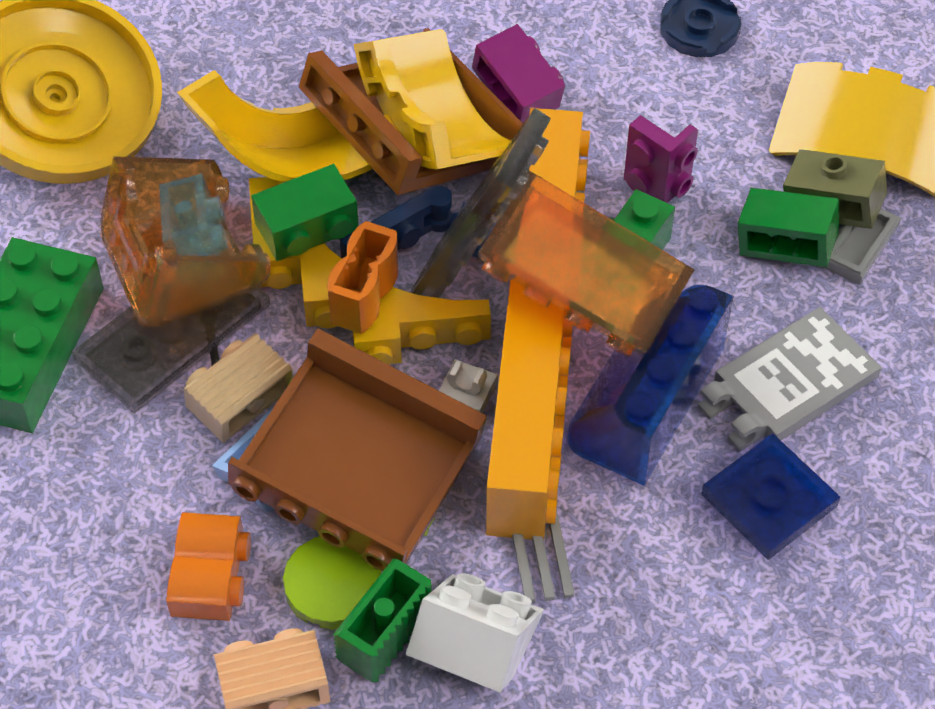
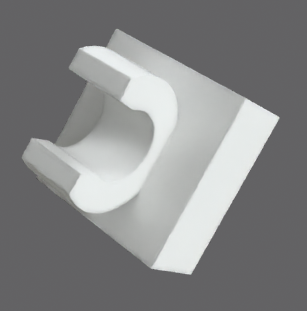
M454 360L439 391L483 413L497 385V374L459 360Z

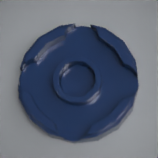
M669 0L665 3L660 14V32L666 43L679 53L693 57H713L725 53L736 44L742 23L741 17L737 14L738 9L730 0Z

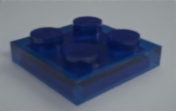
M774 433L703 484L701 495L767 560L771 559L837 508L841 498Z

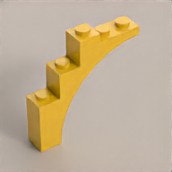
M268 177L249 178L254 263L258 288L271 287L283 289L293 284H302L306 326H319L327 329L337 327L331 324L327 284L332 269L342 258L323 243L308 249L301 255L290 256L276 261L255 224L251 195L284 182ZM392 287L385 296L380 298V311L373 325L362 334L353 331L354 347L391 365L402 363L401 348L413 347L423 350L431 348L436 344L458 342L462 345H472L480 340L491 339L489 299L450 300L416 295Z

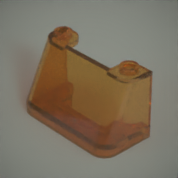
M113 156L101 212V237L136 319L142 327H162L258 290L262 286L263 281L267 280L270 275V259L268 254L264 253L259 244H246L241 253L220 214L222 204L226 203L229 198V182L226 177L222 176L221 170L214 159Z

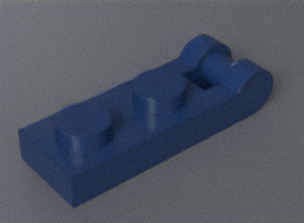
M444 186L431 187L372 220L371 223L396 230L398 250L410 248L418 242L420 237L431 231L444 232L450 229L452 222V212L450 210L452 207V193ZM353 232L339 239L342 259L347 256V244Z

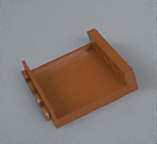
M429 28L423 29V32L431 30ZM322 50L308 53L298 88L397 195L510 165L518 160L520 152L442 169H429L420 166L423 157L384 117L376 96L368 97L358 64L353 63L337 67ZM450 50L462 86L479 115L499 135L513 142L524 143L528 128Z
M317 328L308 342L307 358L239 460L233 457L229 460L228 484L242 498L252 502L259 500L273 507L275 512L285 521L295 525L303 523L318 531L319 536L328 544L338 548L346 546L361 554L363 560L373 568L384 571L392 559H398L405 564L409 561L482 438L487 415Z

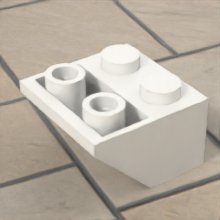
M465 573L452 574L423 598L406 655L501 692L513 679L544 609L532 605L531 599L523 594L513 591L501 593L485 587L486 583L474 575Z

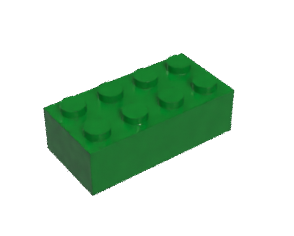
M14 237L10 239L0 258L1 426L33 434L104 289L96 257Z

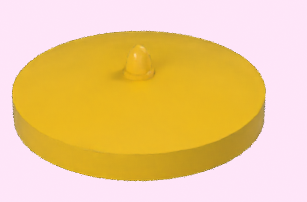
M96 0L0 1V166L20 176L36 181L73 184L99 179L125 165L143 148L156 124L162 101L160 69L151 47L142 34L117 11Z

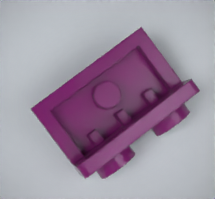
M639 115L629 124L623 180L627 182L633 191L637 189L666 203L675 196L677 198L683 197L690 189L694 180L692 169L693 162L698 153V148L696 147L698 129L690 124L676 137H673L642 115Z

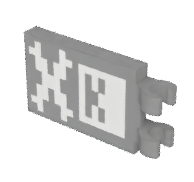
M818 307L718 369L715 373L714 382L701 390L700 394L705 400L698 404V408L710 420L734 403L744 414L737 417L731 423L735 432L728 436V440L740 452L763 436H766L775 445L879 377L882 367L821 307Z

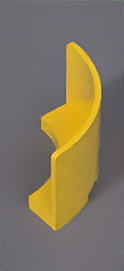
M443 29L353 44L360 75L368 97L376 96L384 117L423 157L420 166L429 169H442L525 151L524 143L513 142L499 135L476 111L459 79L451 56L447 35Z
M840 62L795 64L769 147L771 154L775 156L797 155L799 149L883 160L885 161L887 174L917 186L935 197L934 86L929 85L925 92L901 83L902 74L875 67H870L868 74L843 71V63Z
M215 70L177 92L186 107L230 154L248 168L270 179L287 182L331 164H335L344 180L373 169L312 102L295 107L273 108V110L260 108L231 91L220 74Z

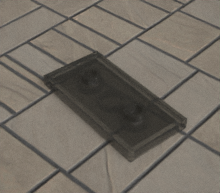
M208 246L73 350L72 356L80 367L135 414L209 355L213 348L220 346L271 305L270 297Z

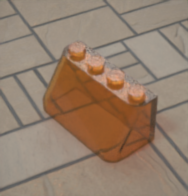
M530 170L524 176L478 253V257L485 262L481 268L485 273L503 283H506L509 278L526 287L522 294L544 308H548L550 302L567 312L564 319L568 323L586 333H589L593 327L608 336L605 342L607 346L630 358L633 351L639 354L647 352L695 269Z

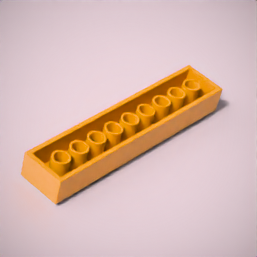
M530 108L487 480L486 536L512 538L513 534H522L524 539L532 540L533 536H541L544 540L545 525L555 524L582 233V227L573 226H582L585 193L577 191H585L588 159H581L580 157H588L590 131L582 130L583 112Z

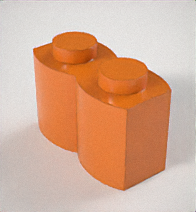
M365 221L352 233L347 244V256L334 266L328 278L327 288L331 324L360 334L373 325L380 311V298L392 289L398 277L396 230Z
M182 512L178 524L174 558L167 587L166 603L171 617L230 621L233 606L241 607L244 596V577L237 575L240 561L248 562L251 550V533L244 532L241 516Z

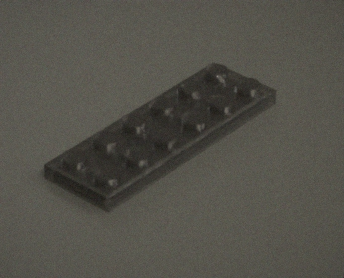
M536 108L533 109L438 241L410 293L440 298L445 288L451 285L461 267L467 264L477 246H480L489 234L494 223L497 224L511 201L516 200L530 177L527 174L530 166L535 165L549 142L548 139L542 136L551 120L549 116Z

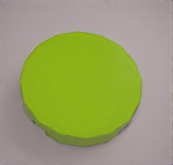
M320 536L314 537L300 545L286 563L283 575L286 600L295 615L304 622L308 623V620L311 623L319 624V628L338 629L380 576L381 571L367 564L361 554L348 547H334L325 542Z

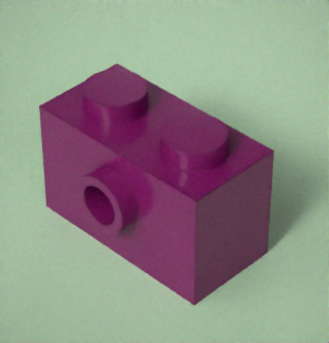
M518 24L476 45L472 63L473 71L482 83L524 125H527L529 122L530 108L555 110L560 107L565 89L561 73L557 68L551 67L541 55L540 48L535 39L527 36Z

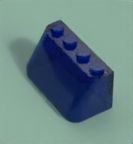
M693 285L639 313L632 320L569 424L568 444L571 450L584 459L645 486L724 349L734 296L708 285Z

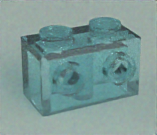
M203 173L160 184L162 241L179 282L223 271L222 251L228 250V243L224 228L219 223L225 222V213L220 197H211Z

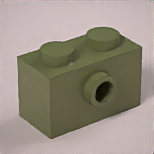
M799 149L783 184L784 192L838 198L839 224L872 229L887 195L885 161Z

